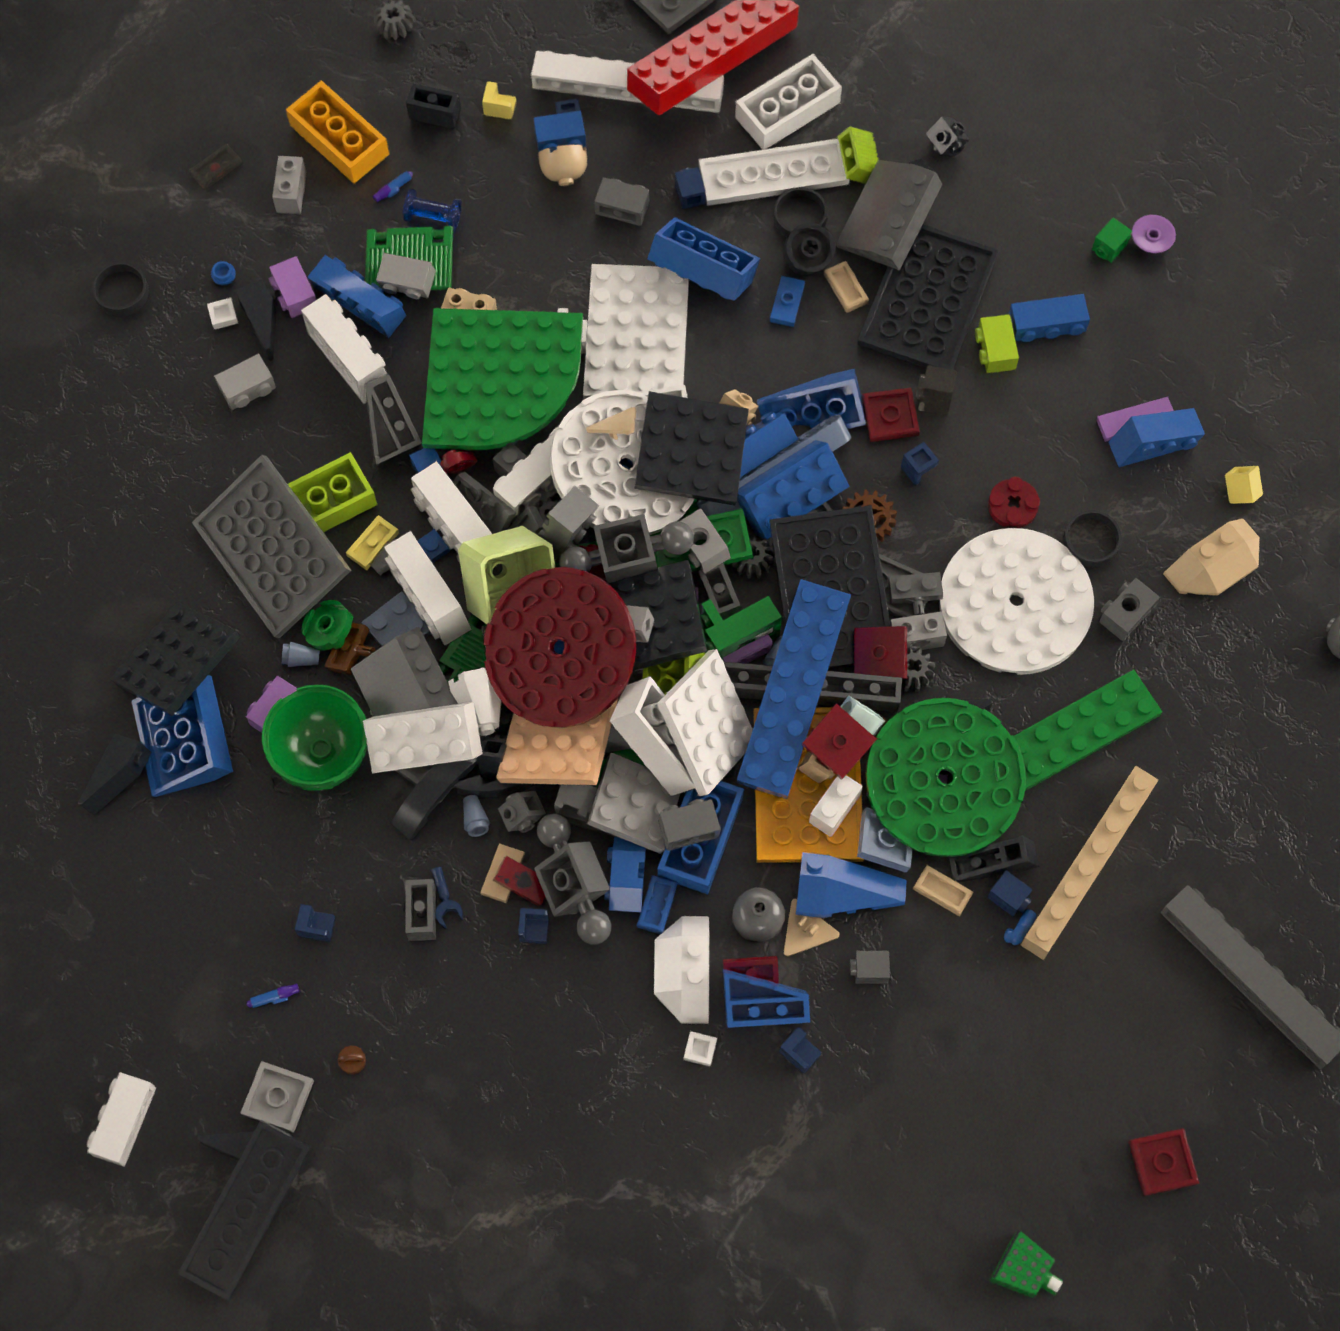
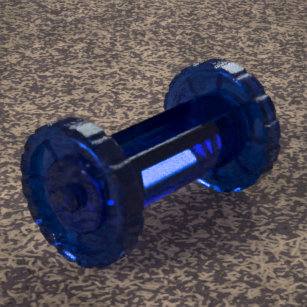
M409 189L404 202L403 219L410 222L413 215L448 222V226H453V231H456L460 220L462 202L460 199H454L452 205L420 199L417 198L416 190Z

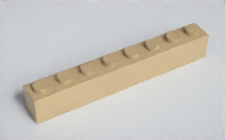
M1134 767L1025 936L1021 946L1041 959H1045L1152 792L1158 779L1139 767Z

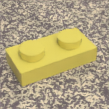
M378 515L347 550V557L365 570H368L371 566L370 564L387 541L391 542L399 534L398 529Z

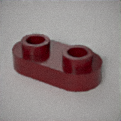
M451 450L442 456L443 460L440 462V465L445 473H459L473 466L477 459L472 451L461 450L456 452Z

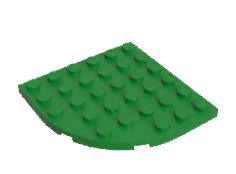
M434 308L422 438L423 448L458 450L501 448L519 439L523 441L546 427L565 407L566 401L571 392L574 391L581 363L583 313Z

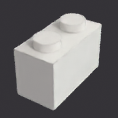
M847 775L842 780L836 777L811 812L809 823L832 837L861 796L863 786Z

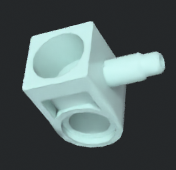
M848 696L841 705L843 710L874 737L885 723L881 716L851 696Z

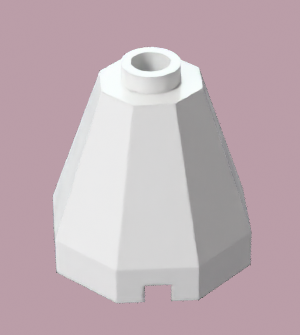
M486 668L462 672L458 675L459 680L455 683L454 679L448 681L450 691L458 704L474 702L479 735L486 736L494 733V729L499 727L502 701L490 683Z

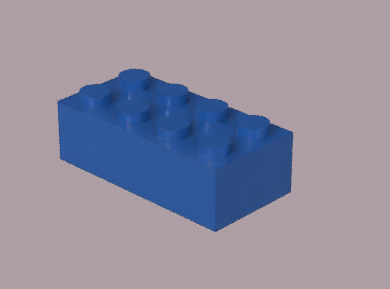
M675 217L655 234L648 255V260L654 262L656 266L667 268L675 272L679 277L690 279L698 283L700 287L711 289L719 293L721 297L736 300L752 284L761 259Z
M815 440L738 489L737 501L741 509L743 508L744 515L754 534L768 539L771 537L770 519L808 514L850 486L828 443Z
M720 781L708 795L699 796L696 788L686 791L681 807L688 806L691 801L697 799H704V801L712 800L721 831L719 837L668 851L665 847L658 866V877L675 881L681 886L707 895L709 894L743 800V788Z

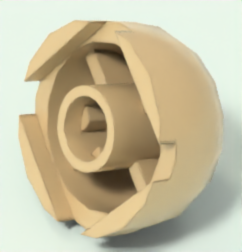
M581 145L557 146V150L551 153L550 148L538 153L541 171L551 181L559 182L560 186L572 185L573 180L579 178L585 172L587 153L586 148H582Z

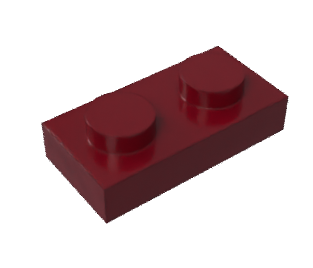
M777 956L723 959V969L779 984Z

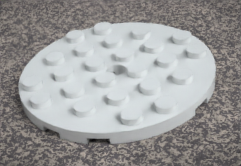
M612 390L586 398L581 404L568 412L554 436L550 452V468L554 485L561 499L576 486L599 505L594 513L597 518L590 526L592 528L596 525L645 514L649 535L661 532L669 523L678 521L694 501L692 498L634 489L647 396H643L644 393L630 390ZM631 407H635L634 433L628 435L617 434V440L611 438L609 433H587V427ZM622 458H628L632 461L633 467L630 470L619 464Z
M1022 528L999 529L972 539L953 556L941 581L944 595L943 599L939 600V609L942 612L945 628L951 640L966 656L969 655L980 662L981 666L1000 673L1005 671L1017 673V675L1033 674L1060 664L1076 651L1085 638L1092 621L1094 611L1093 589L1082 563L1062 543L1048 535ZM1012 595L1023 598V604L1015 606L1011 604L1009 598Z

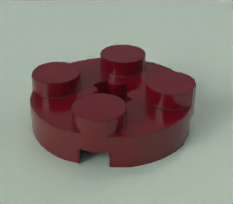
M1011 477L999 482L992 489L988 501L989 513L994 521L1003 527L1017 526V528H1023L1035 519L1040 505V498L1034 487L1019 477ZM1009 499L1018 500L1020 507H1009Z

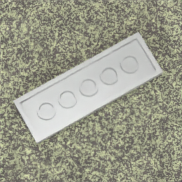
M838 139L699 159L700 173L706 190L707 206L781 195L785 191L797 187L815 190L849 185L850 180L846 179Z

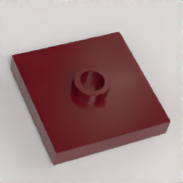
M912 388L862 394L870 442L919 436L920 431Z
M907 627L854 628V674L907 679Z
M835 704L801 745L842 780L877 738L838 704Z
M1184 1128L1128 1141L1143 1196L1199 1184Z

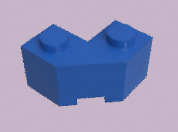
M614 837L613 847H608L607 863H612L610 884H608L610 890L604 894V900H609V910L641 912L646 848L620 837Z

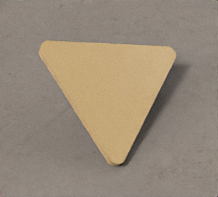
M631 407L586 428L587 433H609L610 437L615 440L618 439L617 434H632L635 430L636 409Z
M797 899L791 901L784 955L786 957L839 937V932L823 919L796 915Z

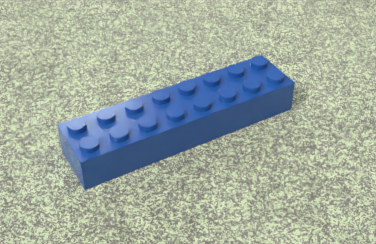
M800 579L740 768L737 784L784 799L788 798L803 751L801 744L807 738L851 594Z

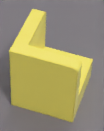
M487 82L482 100L484 115L512 120L516 97L498 94L497 83Z
M1259 466L1234 467L1225 474L1228 497L1231 504L1254 503L1263 495Z

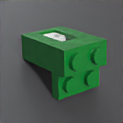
M769 596L725 620L722 619L710 599L701 604L700 616L707 652L717 649L722 660L723 657L767 634L771 640L780 636L782 616Z

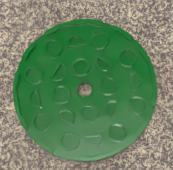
M953 698L923 700L897 713L882 727L876 736L877 740L871 746L866 764L865 778L868 798L881 824L904 845L918 852L933 856L955 857L967 855L994 842L1008 829L1016 818L1025 793L1026 774L1023 757L1013 735H1010L1001 724V721L986 709H981L969 704L967 701ZM942 770L949 771L953 777L952 782L947 785L942 783L938 778L939 772Z

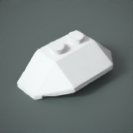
M682 916L655 939L654 995L681 1024H708L709 917Z

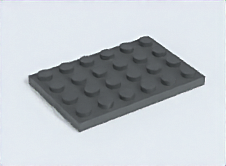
M261 455L192 522L276 638L282 637L351 571L268 457Z

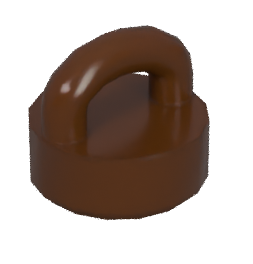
M348 1046L339 1053L338 1064L343 1072L354 1075L363 1070L366 1065V1057L359 1047Z

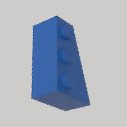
M1191 408L1131 416L1108 442L1118 467H1122L1179 450L1192 449L1198 444L1197 442L1205 433L1195 409Z
M723 969L725 1013L728 1028L810 1023L809 995L805 990Z

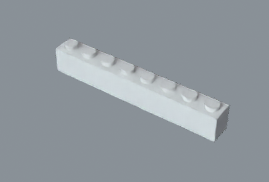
M536 51L532 70V86L534 89L641 102L627 90V68L634 63H626L620 60H603L597 57H580L574 54H557L551 51ZM724 75L674 107L719 113Z

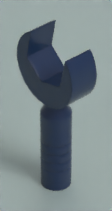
M436 867L431 871L439 899L442 900V903L436 909V918L442 927L447 928L443 921L447 911L457 912L461 920H463V911L456 901L449 900L450 895L442 867Z

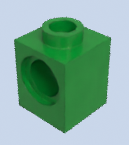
M1112 218L1095 237L1092 250L1100 258L1112 263L1129 243L1133 231L1115 218Z

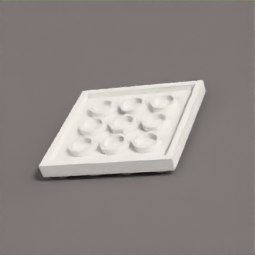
M717 649L709 650L657 703L699 796L708 795L746 753L753 731L745 709L738 698L735 687L730 680Z

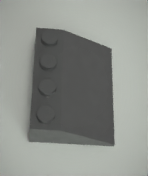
M878 160L836 243V247L900 270L942 186V182L936 172L914 164Z
M416 627L393 638L351 668L373 716L458 704L420 627Z

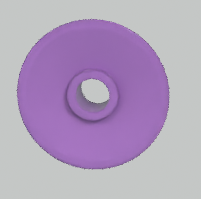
M1159 215L1143 216L1135 222L1132 228L1134 242L1139 248L1149 253H1160L1168 250L1176 238V232L1171 222Z

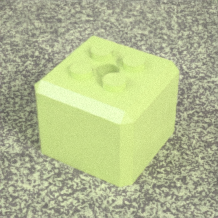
M523 526L465 541L458 549L467 610L486 624L491 622L497 602L514 583L535 571L555 568L552 544ZM497 564H502V572L497 576H493V568Z

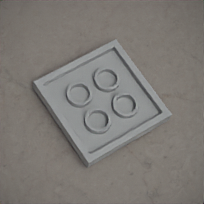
M610 753L605 763L587 824L661 854L665 850V843L658 823L659 814L666 807L677 805L680 793L671 796L649 768Z

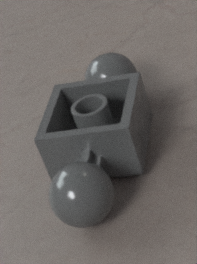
M645 514L593 526L599 549L588 552L579 546L569 547L561 554L559 567H570L590 572L592 567L603 565L607 583L658 569L654 555L655 551L665 549L674 555L686 553L693 545L694 535L687 524L676 521L666 525L660 535L650 537Z
M560 814L546 815L537 826V835L539 840L545 846L553 848L555 853L534 869L554 916L580 912L581 916L577 922L579 937L588 944H600L609 937L611 922L605 913L594 909L592 902L608 892L610 888L590 841L567 844L571 835L569 821Z

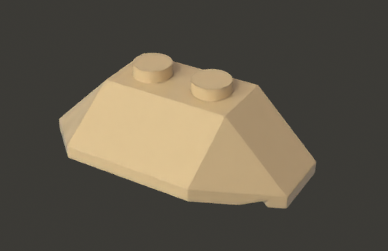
M1244 519L1229 521L1189 548L1164 572V576L1180 594L1219 595L1258 568L1259 536Z

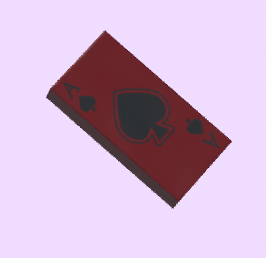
M505 856L492 881L540 906L545 898V893L536 872Z

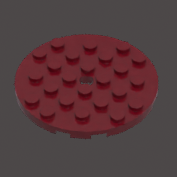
M560 567L545 568L528 574L514 583L502 595L494 607L496 610L491 622L487 623L484 637V645H486V661L484 662L490 683L497 696L507 708L517 716L533 722V724L561 728L586 723L611 707L619 698L630 679L636 655L635 628L629 610L619 594L608 583L594 574L575 568ZM558 640H562L565 642L563 654L557 655L554 651V645Z

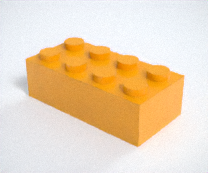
M323 81L316 84L286 109L290 126L353 183H356L389 155L386 138Z

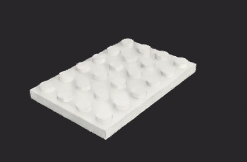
M592 264L583 400L612 390L639 392L683 385L689 279L681 278L667 268L655 266Z

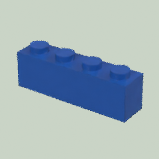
M324 255L307 277L312 286L326 294L333 301L336 300L339 305L389 338L406 317L402 308V302L394 296L390 298L383 294L384 291L378 285L366 283L364 281L365 278L357 271L353 270L350 272L345 268L346 265L338 258L334 257L332 260Z

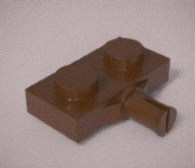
M352 622L344 645L339 649L332 648L325 667L329 671L351 675V668L355 666L360 655L368 657L376 651L374 647L364 646L370 629L366 625Z

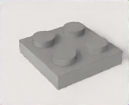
M261 1061L241 1114L258 1121L263 1120L275 1127L294 1133L314 1080Z

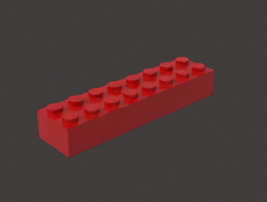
M735 0L627 68V90L660 116L797 28L799 6L792 0Z

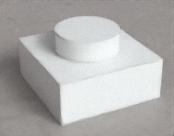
M231 298L207 304L214 330L238 323Z
M690 1031L684 1060L711 1066L717 1038Z

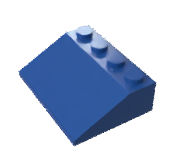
M208 675L173 716L168 715L139 697L132 700L140 742L152 752L145 766L153 797L212 782L233 772L212 676Z

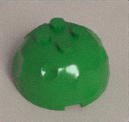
M307 685L297 688V691L287 697L280 698L270 709L262 729V745L266 759L273 770L292 785L304 790L334 788V786L350 778L359 769L366 756L368 746L363 724L366 717L357 702L340 689L327 685Z

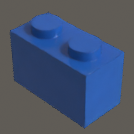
M581 111L534 117L538 152L550 148L551 153L557 150V146L581 145L582 148H586Z

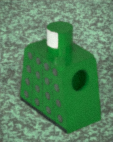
M1019 1230L1014 1233L989 1280L1032 1298L1036 1296L1040 1287L1056 1295L1063 1280L1049 1272L1054 1259Z

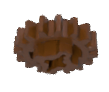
M867 489L864 490L863 496H860L857 492L854 493V500L848 498L843 509L855 508L862 505L861 507L871 505L876 538L881 542L884 541V534L890 536L892 528L896 525L894 518H896L897 511L891 510L894 504L893 501L886 503L887 495L884 494L878 497L877 490L872 495H869Z

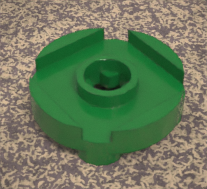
M326 600L319 603L321 607L316 610L311 609L302 624V633L306 637V641L317 650L341 648L345 643V638L351 629L353 615L340 602ZM331 621L330 625L326 629H324L323 626L329 624V622Z

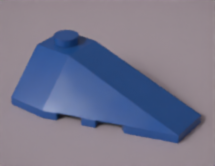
M855 369L829 374L757 399L761 417L772 411L774 413H785L791 426L803 425L813 428L834 415H841L847 429L866 425Z
M802 852L796 915L825 918L831 917L833 913L846 911L847 914L856 913L858 909L864 908L876 910L905 905L907 880L830 855Z

